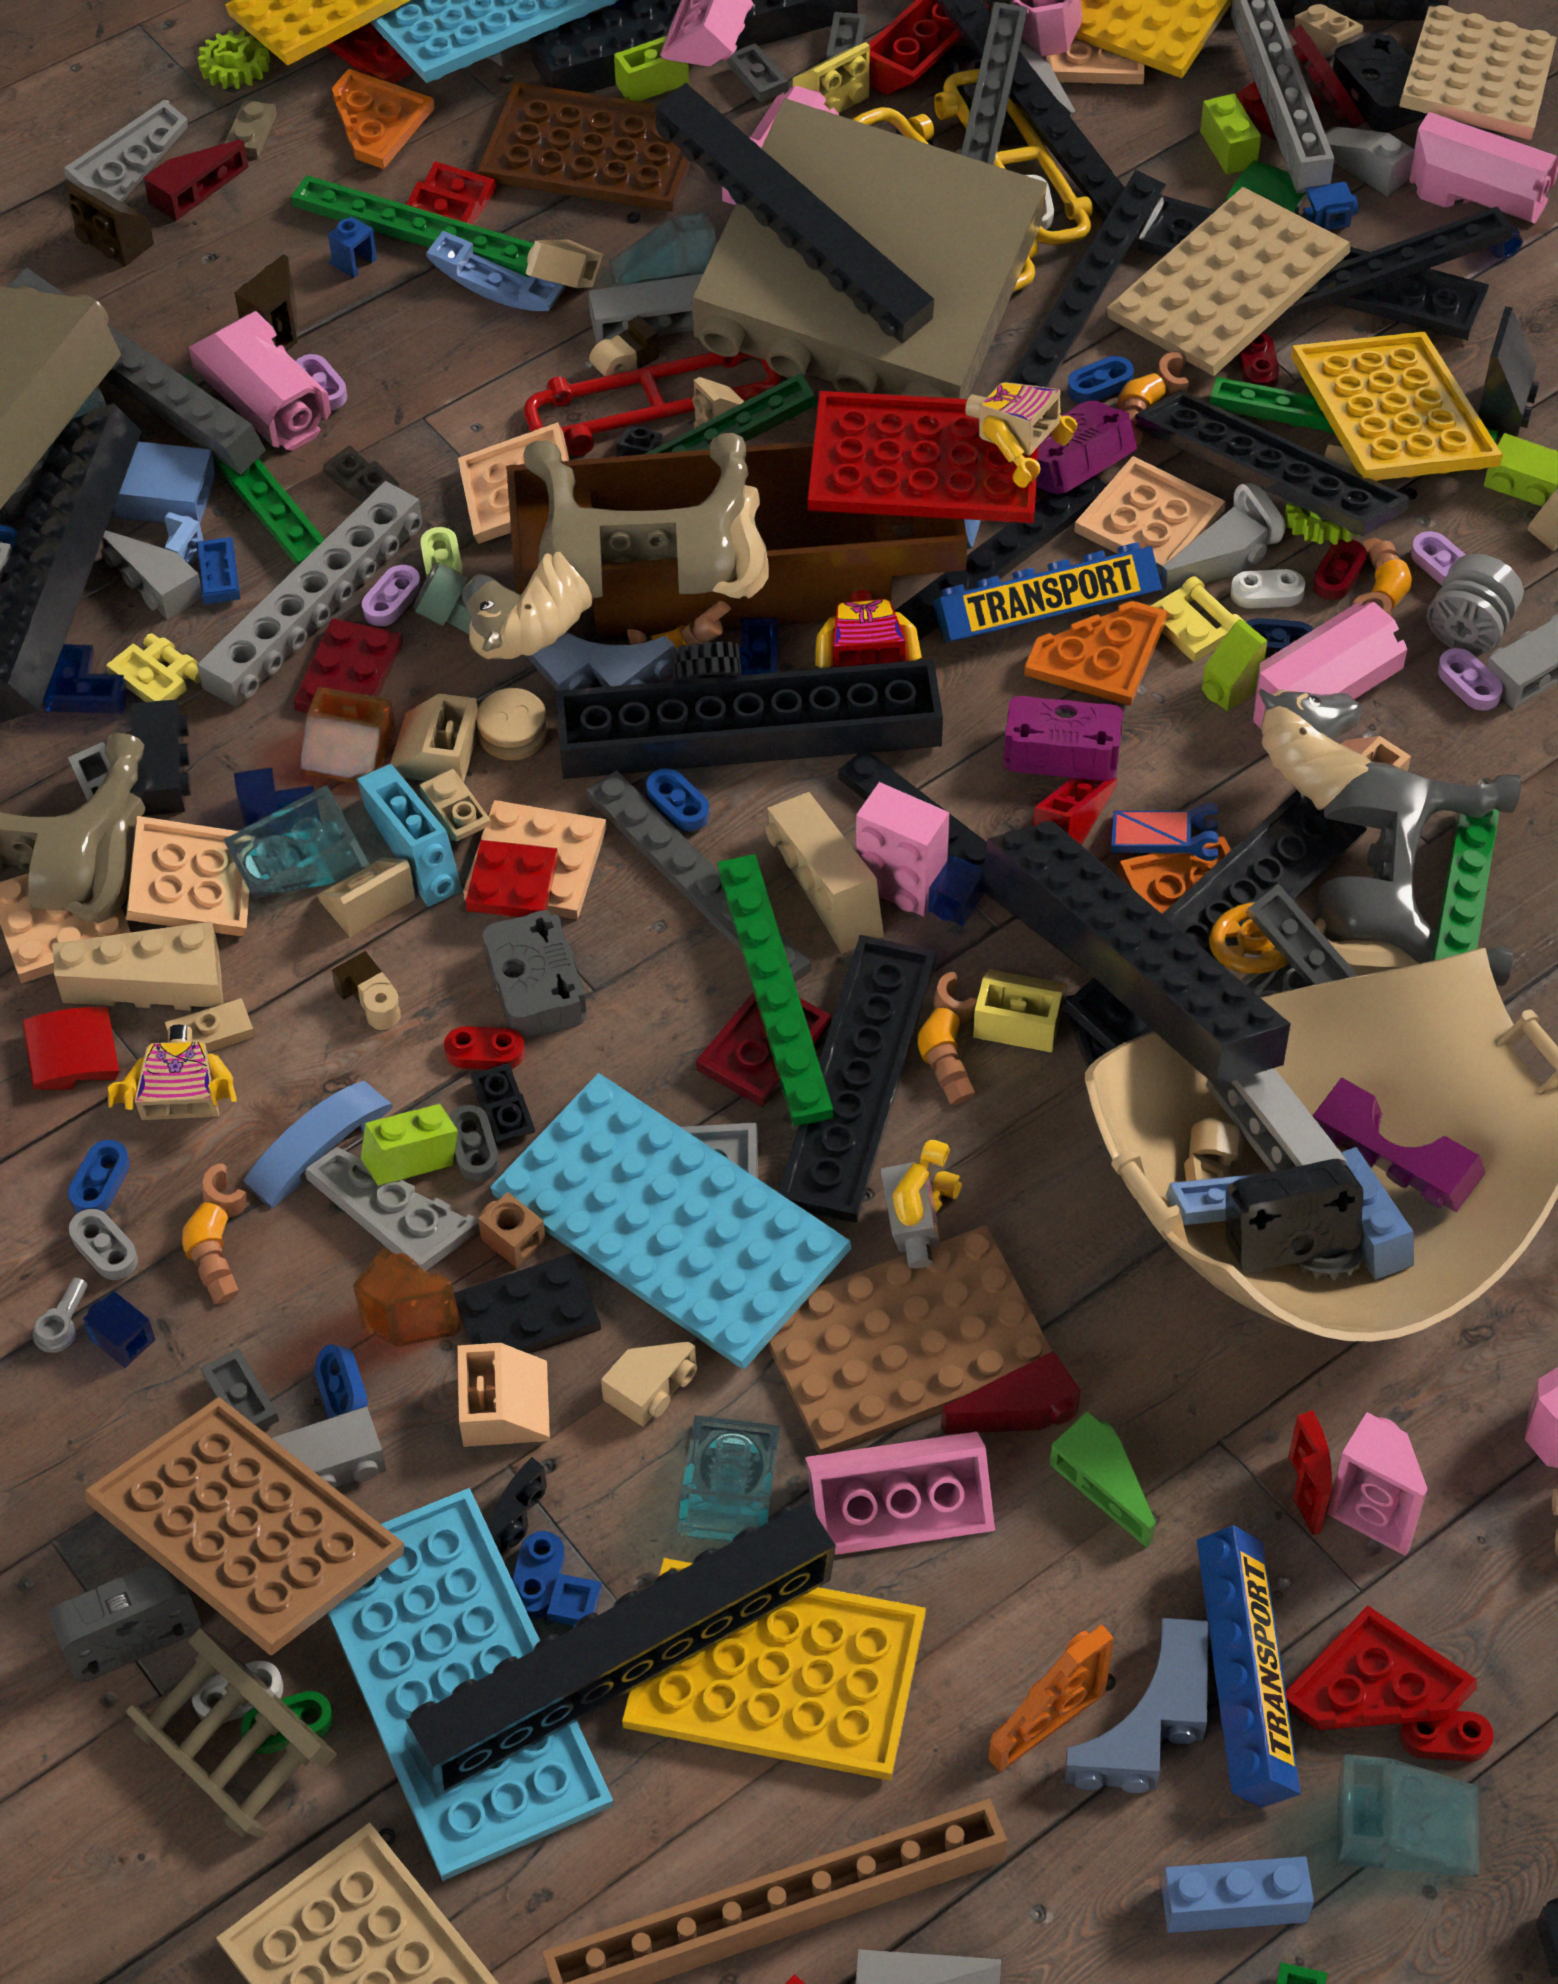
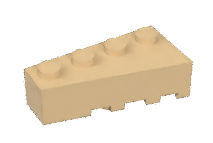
M810 792L768 807L769 824L765 826L767 837L773 847L777 846L787 866L792 870L841 954L856 948L859 935L878 939L883 938L884 933L876 877Z
M212 921L52 943L54 976L63 1003L114 1006L116 1002L134 1003L135 1008H151L152 1004L174 1005L175 1010L191 1011L192 1006L212 1008L224 1004L219 948Z

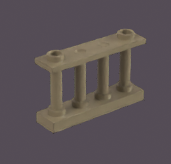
M199 1628L188 1641L199 1653L194 1659L197 1662L151 1715L133 1705L125 1712L137 1723L132 1730L140 1739L151 1747L157 1743L227 1813L222 1820L229 1828L241 1837L248 1833L263 1840L269 1832L254 1817L301 1764L306 1766L311 1761L326 1768L337 1753L217 1637ZM220 1673L229 1682L224 1688L227 1692L187 1738L179 1744L164 1727L210 1675L215 1677ZM250 1702L259 1711L255 1716L257 1722L217 1768L209 1774L193 1757L240 1704L245 1706ZM278 1732H281L290 1741L285 1747L288 1752L245 1801L240 1804L224 1786L270 1734L275 1736Z

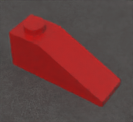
M1071 778L1034 807L1032 826L1042 822L1054 821L1079 844L1083 845L1116 788L1118 778L1108 781Z

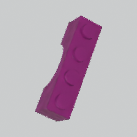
M1341 1077L1312 1115L1335 1146L1339 1148L1341 1145L1348 1150L1357 1147L1370 1168H1373L1375 1165L1386 1171L1387 1177L1402 1188H1407L1410 1185L1421 1192L1420 1195L1434 1207L1442 1208L1444 1205L1457 1213L1486 1174L1480 1156L1446 1136H1442L1430 1144L1419 1147H1403L1388 1141L1380 1134V1123L1383 1114L1376 1097Z

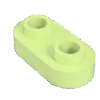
M435 527L427 530L422 535L420 541L426 578L433 565H438L439 562L463 574L456 534L445 527Z

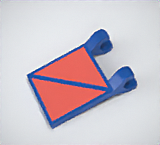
M1205 803L1191 811H1113L1111 853H1191L1205 861H1213L1218 857V850L1215 848L1206 849L1204 845L1206 843L1215 844L1218 842V834L1214 832L1218 829V821H1208L1204 819V816L1208 814L1217 815L1218 806L1214 803ZM1191 825L1205 832L1191 838Z

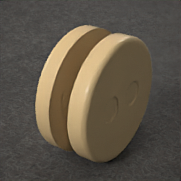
M518 688L502 689L487 696L478 707L476 718L478 738L483 749L490 755L502 760H521L532 756L545 744L548 735L546 710L542 701L535 694Z

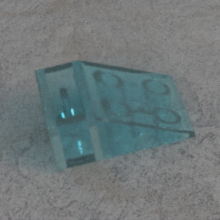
M707 212L672 216L609 261L616 283L622 282V285L643 283L642 279L656 278V280L677 278L679 274H704L716 248L715 228Z
M1345 1754L1338 1775L1337 1864L1478 1877V1786L1392 1758Z

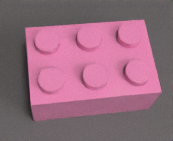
M879 782L856 815V852L876 877L880 898L896 904L904 911H912L925 917L946 885L949 812Z

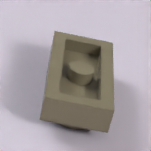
M243 100L225 143L240 139L245 144L247 157L258 159L277 116L275 104Z

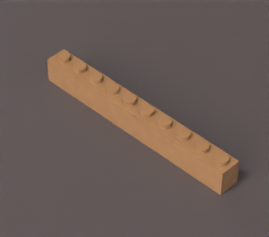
M989 1798L542 1951L546 1973L550 1984H652L1005 1862L1007 1838L992 1801Z

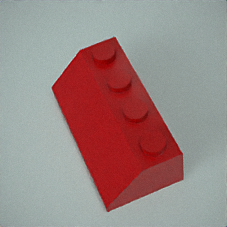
M915 0L868 43L870 45L869 87L888 95L914 83L963 37L935 0ZM982 2L990 12L991 6Z

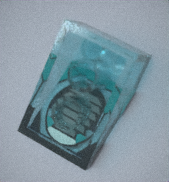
M327 785L223 839L254 899L336 883L370 865Z
M694 1416L681 1490L677 1535L692 1537L698 1540L712 1539L732 1542V1539L742 1530L752 1526L758 1529L768 1523L780 1425Z

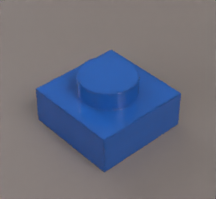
M558 1573L547 1612L548 1621L574 1626L582 1617L596 1612L602 1593V1583L600 1581Z

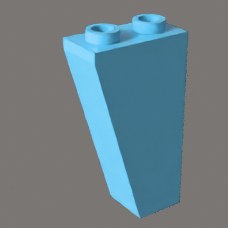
M388 764L356 778L366 811L397 859H407L411 868L413 885L427 907L463 892L447 831L394 766Z

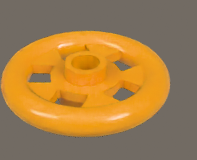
M1255 902L1236 906L1220 916L1211 929L1209 945L1214 957L1225 967L1245 974H1264L1287 966L1289 962L1279 951L1274 950L1275 946L1245 913ZM1247 920L1242 926L1239 925V922ZM1237 937L1238 945H1226L1225 938ZM1244 954H1261L1260 958H1248L1244 957Z

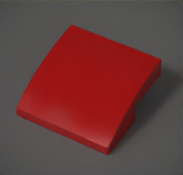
M434 161L424 183L417 181L406 205L473 224L487 206L497 185L492 178Z
M108 1006L64 1009L23 1020L22 1028L32 1089L73 1090L76 1080L117 1079L119 1066Z
M1310 1410L1297 1416L1288 1458L1298 1474L1293 1501L1312 1535H1315L1322 1530L1331 1494L1332 1465L1324 1432L1314 1411Z

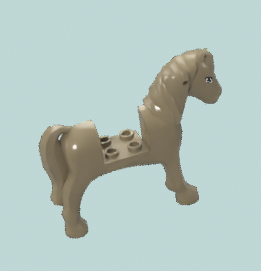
M125 733L109 735L105 754L110 761L107 775L96 793L75 811L56 817H27L0 811V869L3 868L4 864L16 865L21 870L29 873V899L33 908L46 910L65 909L89 923L91 921L102 923L117 913L126 902L129 891L133 850V829L137 816H142L145 811L141 798L129 792L138 780V762L143 756L144 744L139 738ZM93 896L92 901H90L87 904H83Z

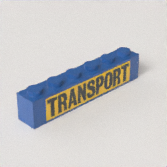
M1139 542L1117 547L1118 554L1105 557L1104 551H1098L1082 556L1083 563L1070 565L1069 559L1047 564L1049 571L1035 574L1034 568H1028L1013 572V580L1000 582L999 576L977 581L978 588L965 591L964 585L943 589V597L933 600L943 644L1162 590L1152 546L1140 548Z
M1233 1525L1197 1539V1547L1231 1792L1259 1807H1265L1301 1795L1263 1542Z

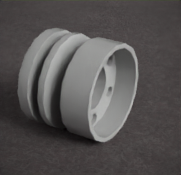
M1469 554L1459 557L1452 564L1443 580L1442 587L1436 592L1435 598L1428 607L1426 618L1430 630L1438 640L1451 649L1461 648L1476 655L1491 652L1499 644L1509 621L1514 617L1522 602L1524 589L1521 579L1511 567L1491 556Z

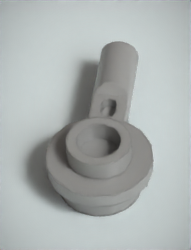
M73 1278L57 1308L48 1309L46 1314L36 1321L32 1334L34 1343L40 1350L56 1353L68 1348L75 1340L76 1330L71 1318L88 1286L84 1280Z

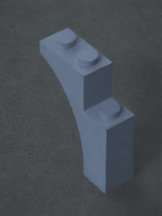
M566 632L553 645L542 648L535 654L526 657L556 691L591 688L597 682L602 687L660 682L673 675L671 650L675 646L666 636L640 644L605 645L589 642Z
M1162 1618L1159 1635L1158 1666L1145 1695L1133 1711L1113 1729L1086 1743L1067 1748L1064 1783L1075 1784L1077 1788L1083 1790H1096L1102 1786L1121 1787L1123 1791L1129 1793H1143L1148 1791V1789L1156 1790L1160 1773V1738H1166L1175 1744H1190L1195 1742V1740L1203 1741L1207 1725L1208 1621Z

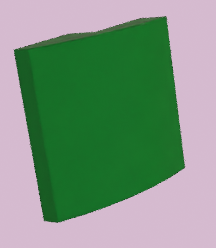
M1253 160L1235 182L1226 201L1244 187L1299 215L1301 204L1307 199L1306 193H1296L1288 171Z

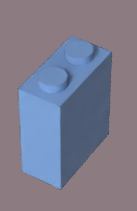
M138 442L113 509L115 518L165 523L164 517L168 512L180 516L191 517L199 521L200 524L217 475L212 449Z

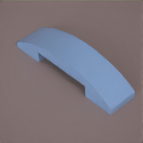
M445 231L441 232L426 253V257L436 267L459 284L485 298L510 307L530 311H549L565 289L563 284L532 276L528 278L473 254V243Z
M365 1081L355 1083L336 1092L299 1118L266 1150L243 1180L244 1186L270 1209H273L302 1184L300 1175L306 1171L307 1167L319 1160L356 1128L364 1133L365 1123L383 1117L392 1109V1104Z

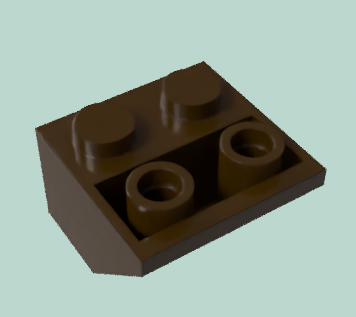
M72 182L66 185L69 198L68 206L72 212L75 224L74 231L81 242L90 244L100 250L107 258H113L124 266H127L154 245L149 218L101 189Z
M283 254L273 263L267 265L264 270L250 281L243 284L234 294L239 319L257 311L273 327L277 336L271 338L276 347L283 345L287 352L298 343L297 306L289 258Z

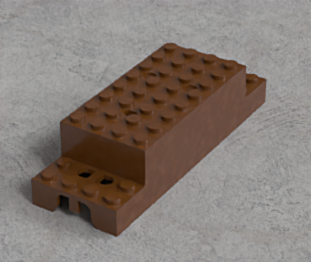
M814 441L746 446L745 463L749 475L746 478L745 485L758 489L760 505L756 510L754 521L759 535L766 546L769 565V577L763 588L750 598L742 596L740 599L713 591L698 594H679L677 558L602 564L603 597L592 599L596 640L628 638L627 629L641 631L646 636L672 631L681 625L687 626L692 622L695 623L696 618L719 601L725 602L731 608L729 612L719 618L723 630L827 621L828 618L836 616L837 605L841 602H850V596L858 590L869 591L872 595V600L887 599L891 601L892 576L966 570L968 540L964 519L809 511L808 492ZM710 449L561 461L562 464L573 470L576 481L573 487V497L581 508L617 511H657L698 506L713 492L721 477V468L710 458ZM525 464L506 466L516 593L521 595L538 567L539 545L549 515L548 489L544 481L525 467ZM914 524L915 531L909 536L895 534L892 527L895 525ZM736 576L733 578L731 582L737 580Z

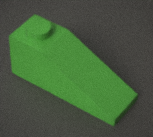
M1087 1411L1052 1444L1049 1465L1142 1545L1148 1548L1153 1543L1156 1522L1116 1431L1109 1423L1101 1419L1097 1420Z

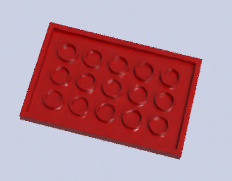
M820 391L808 492L809 511L1034 523L1037 478L1033 482L1030 481L1025 488L1019 487L1014 482L1013 473L1017 469L1016 464L1013 461L1009 463L996 444L983 440L980 437L979 419L966 415L965 410L968 399ZM1039 446L1031 455L1023 453L1022 455L1025 458H1032L1038 462Z

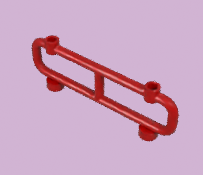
M740 351L732 357L709 352L569 385L565 378L560 376L554 377L548 381L547 390L537 392L526 400L523 411L528 428L532 432L544 427L537 412L540 406L553 403L555 406L562 407L569 404L572 398L641 383L651 407L561 427L567 452L572 456H583L594 447L593 434L695 411L692 401L693 397L664 403L655 379L720 364L726 368H732L738 365L742 359L756 358L762 362L767 378L759 382L731 388L745 402L778 385L781 381V375L774 372L767 365L766 360Z

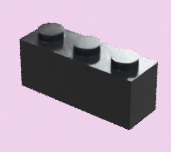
M177 699L131 704L132 736L139 738L144 744L143 756L138 762V780L133 786V794L140 797L145 806L142 816L185 812V796H191L189 773H184V766H190L191 764L188 743H183V737L190 735L187 714H180Z

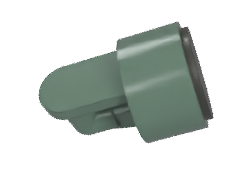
M440 562L438 565L434 564L414 602L413 607L416 608L414 612L441 626L447 622L469 634L472 619L462 600L463 588L466 586L465 583L468 577Z

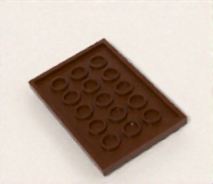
M514 82L477 173L494 179L496 184L673 212L691 162L683 156L680 149L672 141L664 140L657 132L655 127V107L658 104Z

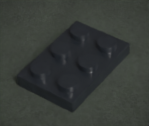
M573 1253L453 1293L455 1305L471 1345L503 1343L530 1354L601 1330L600 1319Z

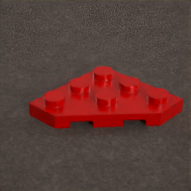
M1367 1605L1285 1692L1288 1710L1317 1730L1447 1720L1477 1689V1679Z

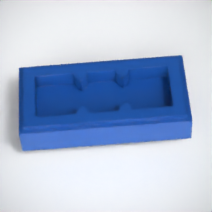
M226 537L196 542L204 605L240 600L233 538Z

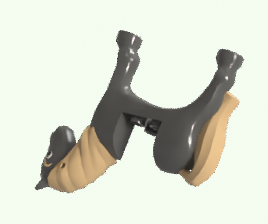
M1260 688L1259 694L1266 706L1261 724L1263 734L1262 745L1269 754L1273 766L1280 770L1283 777L1301 795L1310 798L1318 810L1324 809V817L1326 819L1382 829L1376 844L1372 843L1367 854V866L1373 867V878L1349 876L1325 882L1319 887L1318 920L1315 926L1323 935L1327 934L1328 938L1332 940L1329 941L1358 976L1431 962L1436 930L1419 913L1414 898L1412 880L1415 856L1423 827L1432 814L1442 810L1457 812L1473 818H1482L1493 809L1505 813L1514 812L1521 793L1520 775H1498L1488 784L1467 786L1427 779L1389 763L1371 762L1358 752L1335 742L1340 735L1357 727L1362 715L1360 704L1350 695L1345 693L1320 695L1280 689L1272 695ZM1497 946L1486 952L1495 984L1497 986H1504L1510 977L1513 953L1511 948Z

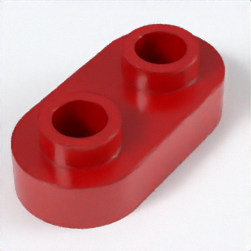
M462 1026L451 1030L444 1040L446 1059L457 1068L488 1070L509 1063L511 1069H514L525 1058L523 1037L517 1031L509 1028ZM462 1042H469L466 1045H459ZM499 1044H509L506 1047L498 1046Z
M1456 1711L1447 1720L1402 1723L1399 1732L1401 1745L1414 1757L1467 1762L1478 1761L1485 1757L1490 1750L1494 1738L1490 1722L1484 1716L1470 1711ZM1426 1725L1432 1730V1733L1424 1735L1418 1731L1417 1726ZM1463 1729H1474L1478 1733V1737L1470 1738L1466 1736Z

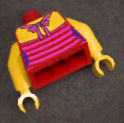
M866 590L855 591L850 596V602L839 603L836 609V616L828 618L816 637L815 666H819L818 669L916 661L922 658L916 627L900 612L894 611L891 601L887 599L872 600L871 593Z

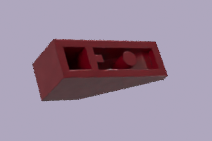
M238 139L166 160L143 177L148 203L177 221L249 168L244 142Z
M1052 1351L943 1406L941 1428L945 1434H961L970 1432L1042 1430L1052 1424L1062 1425L1071 1420L1076 1412H1078L1081 1390L1056 1353Z

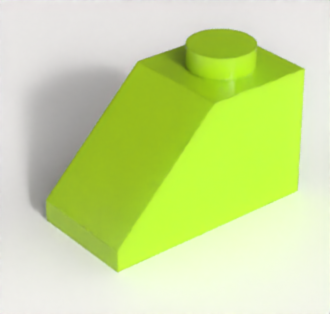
M1242 619L1235 622L1204 667L1201 690L1210 701L1219 704L1227 712L1256 693L1259 666L1265 660L1267 640Z

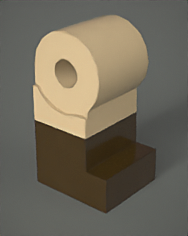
M638 315L628 321L627 330L612 339H605L596 344L591 351L589 360L604 376L642 368L659 358L658 332Z
M366 951L332 969L336 992L343 1000L353 995L364 1008L366 1020L370 1026L378 1030H387L399 1022L401 1011L398 1006V993Z

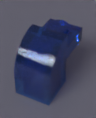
M272 767L234 773L241 816L246 827L254 834L264 838L278 837L283 833V826L303 825L309 822L320 821L314 785L277 791Z

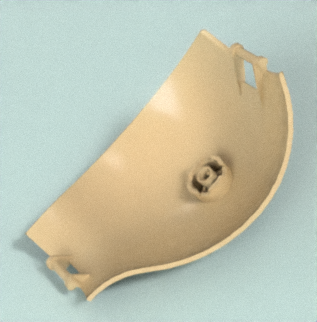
M1477 948L1418 965L1335 980L1261 997V999L1291 1023L1284 1065L1275 1069L1311 1115L1315 1113L1342 1077L1376 1097L1383 1114L1380 1123V1134L1388 1141L1403 1147H1419L1430 1144L1442 1136H1446L1480 1156L1486 1174L1457 1213L1444 1205L1442 1208L1434 1207L1420 1195L1421 1192L1410 1185L1407 1188H1402L1387 1177L1386 1171L1375 1165L1371 1168L1413 1230L1414 1266L1376 1280L1362 1259L1360 1269L1353 1270L1351 1277L1337 1276L1335 1281H1332L1329 1277H1322L1316 1280L1314 1274H1301L1300 1266L1295 1264L1265 1269V1271L1256 1273L1245 1272L1227 1245L1226 1221L1184 1225L1179 1207L1177 1205L1171 1206L1166 1197L1170 1183L1186 1181L1184 1163L1189 1158L1192 1126L1205 1118H1218L1224 1121V1123L1236 1126L1205 1086L1208 1079L1154 1031L1119 1045L1096 1059L1085 1072V1082L1099 1130L1113 1160L1111 1165L1116 1173L1122 1177L1133 1197L1163 1238L1185 1262L1217 1289L1267 1318L1304 1332L1344 1341L1373 1342L1409 1335L1451 1317L1479 1298L1508 1271L1531 1243L1558 1198V1046L1538 1024L1539 1017L1531 1009L1523 1011L1519 1020L1513 1024L1497 990L1486 948ZM1524 1034L1556 1070L1544 1084L1529 1070L1512 1047L1519 1042ZM1240 1131L1239 1137H1242L1244 1140L1243 1150L1237 1162L1233 1161L1229 1166L1230 1177L1270 1173V1169ZM1341 1145L1338 1148L1341 1152L1348 1150Z

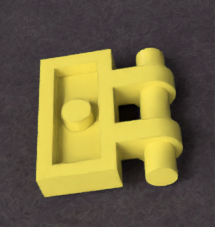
M152 633L148 634L143 641L144 646L147 647L144 651L133 643L106 664L108 675L145 702L177 699L187 691L185 680L183 679L189 678L195 683L201 682L197 667L198 662L188 654H180L175 650L174 644L166 638H158ZM160 662H168L170 665L165 667Z

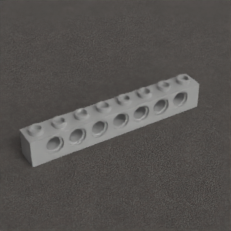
M1232 0L1231 18L1296 193H1305L1308 187L1331 184L1334 156L1274 0Z
M384 481L197 664L202 689L235 708L246 698L253 696L258 687L271 674L276 673L282 663L295 650L300 649L306 639L318 627L323 626L329 619V616L341 604L346 603L351 598L353 592L364 581L371 579L375 571L388 558L393 557L398 548L410 536L415 535L423 524L420 500Z

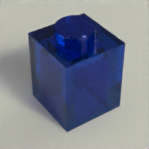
M950 855L929 887L928 911L934 913L942 920L953 921L963 926L985 893L984 868Z
M114 1290L103 1300L95 1302L83 1318L89 1339L124 1368L156 1340L149 1318Z

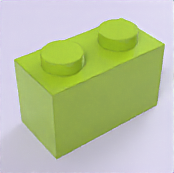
M667 36L614 54L616 86L627 100L643 101L679 88L684 83L689 84L688 63L665 60L660 56Z
M1235 93L1203 101L1200 132L1226 175L1243 171L1253 160L1258 161L1261 135Z
M1504 433L1498 444V448L1503 454L1499 467L1487 468L1484 487L1543 507L1558 488V451Z
M441 1104L365 1123L361 1160L378 1186L453 1166L458 1130Z

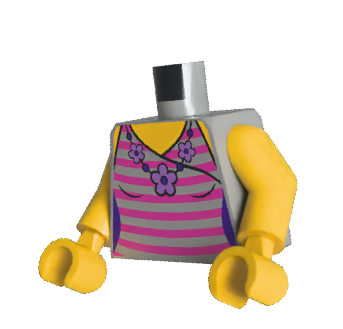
M929 1140L925 1143L920 1161L881 1168L892 1235L899 1252H906L908 1267L924 1268L933 1264L931 1247L940 1244L936 1217L937 1211L942 1206L940 1200L942 1196L956 1199L962 1188V1183L959 1182L960 1176L946 1171L938 1172L931 1186L929 1181L931 1173L927 1171L930 1163L944 1167L950 1152L948 1144L937 1140Z

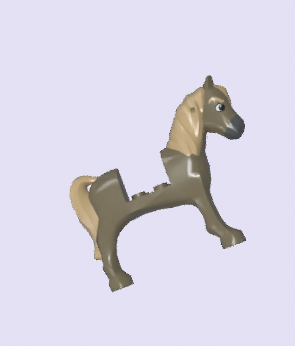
M722 433L712 439L709 446L710 458L721 468V477L716 488L705 501L698 506L657 511H617L581 508L573 497V487L576 482L573 470L561 463V452L558 446L547 440L534 441L527 445L523 453L525 467L544 481L549 496V515L539 545L538 567L522 595L505 588L494 578L482 574L474 576L463 588L462 600L472 619L469 627L470 646L480 656L492 660L513 659L520 655L530 656L542 648L553 645L558 638L562 637L579 620L581 612L591 607L593 598L603 597L602 564L677 558L679 594H698L713 591L738 599L742 596L750 598L763 588L769 577V565L766 546L759 535L754 521L756 510L760 505L758 489L745 485L749 473L745 463L746 444L743 437L734 433ZM736 576L737 580L731 582L733 578Z

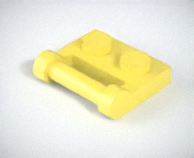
M1196 576L1190 577L1181 588L1151 605L1167 610V620L1162 633L1193 662L1216 650L1235 622L1242 619L1237 614L1232 615L1204 589L1205 584ZM1195 600L1222 626L1216 629L1189 602Z

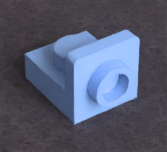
M168 512L164 517L169 536L165 549L177 552L191 566L198 557L196 542L204 541L199 521L188 516H180Z

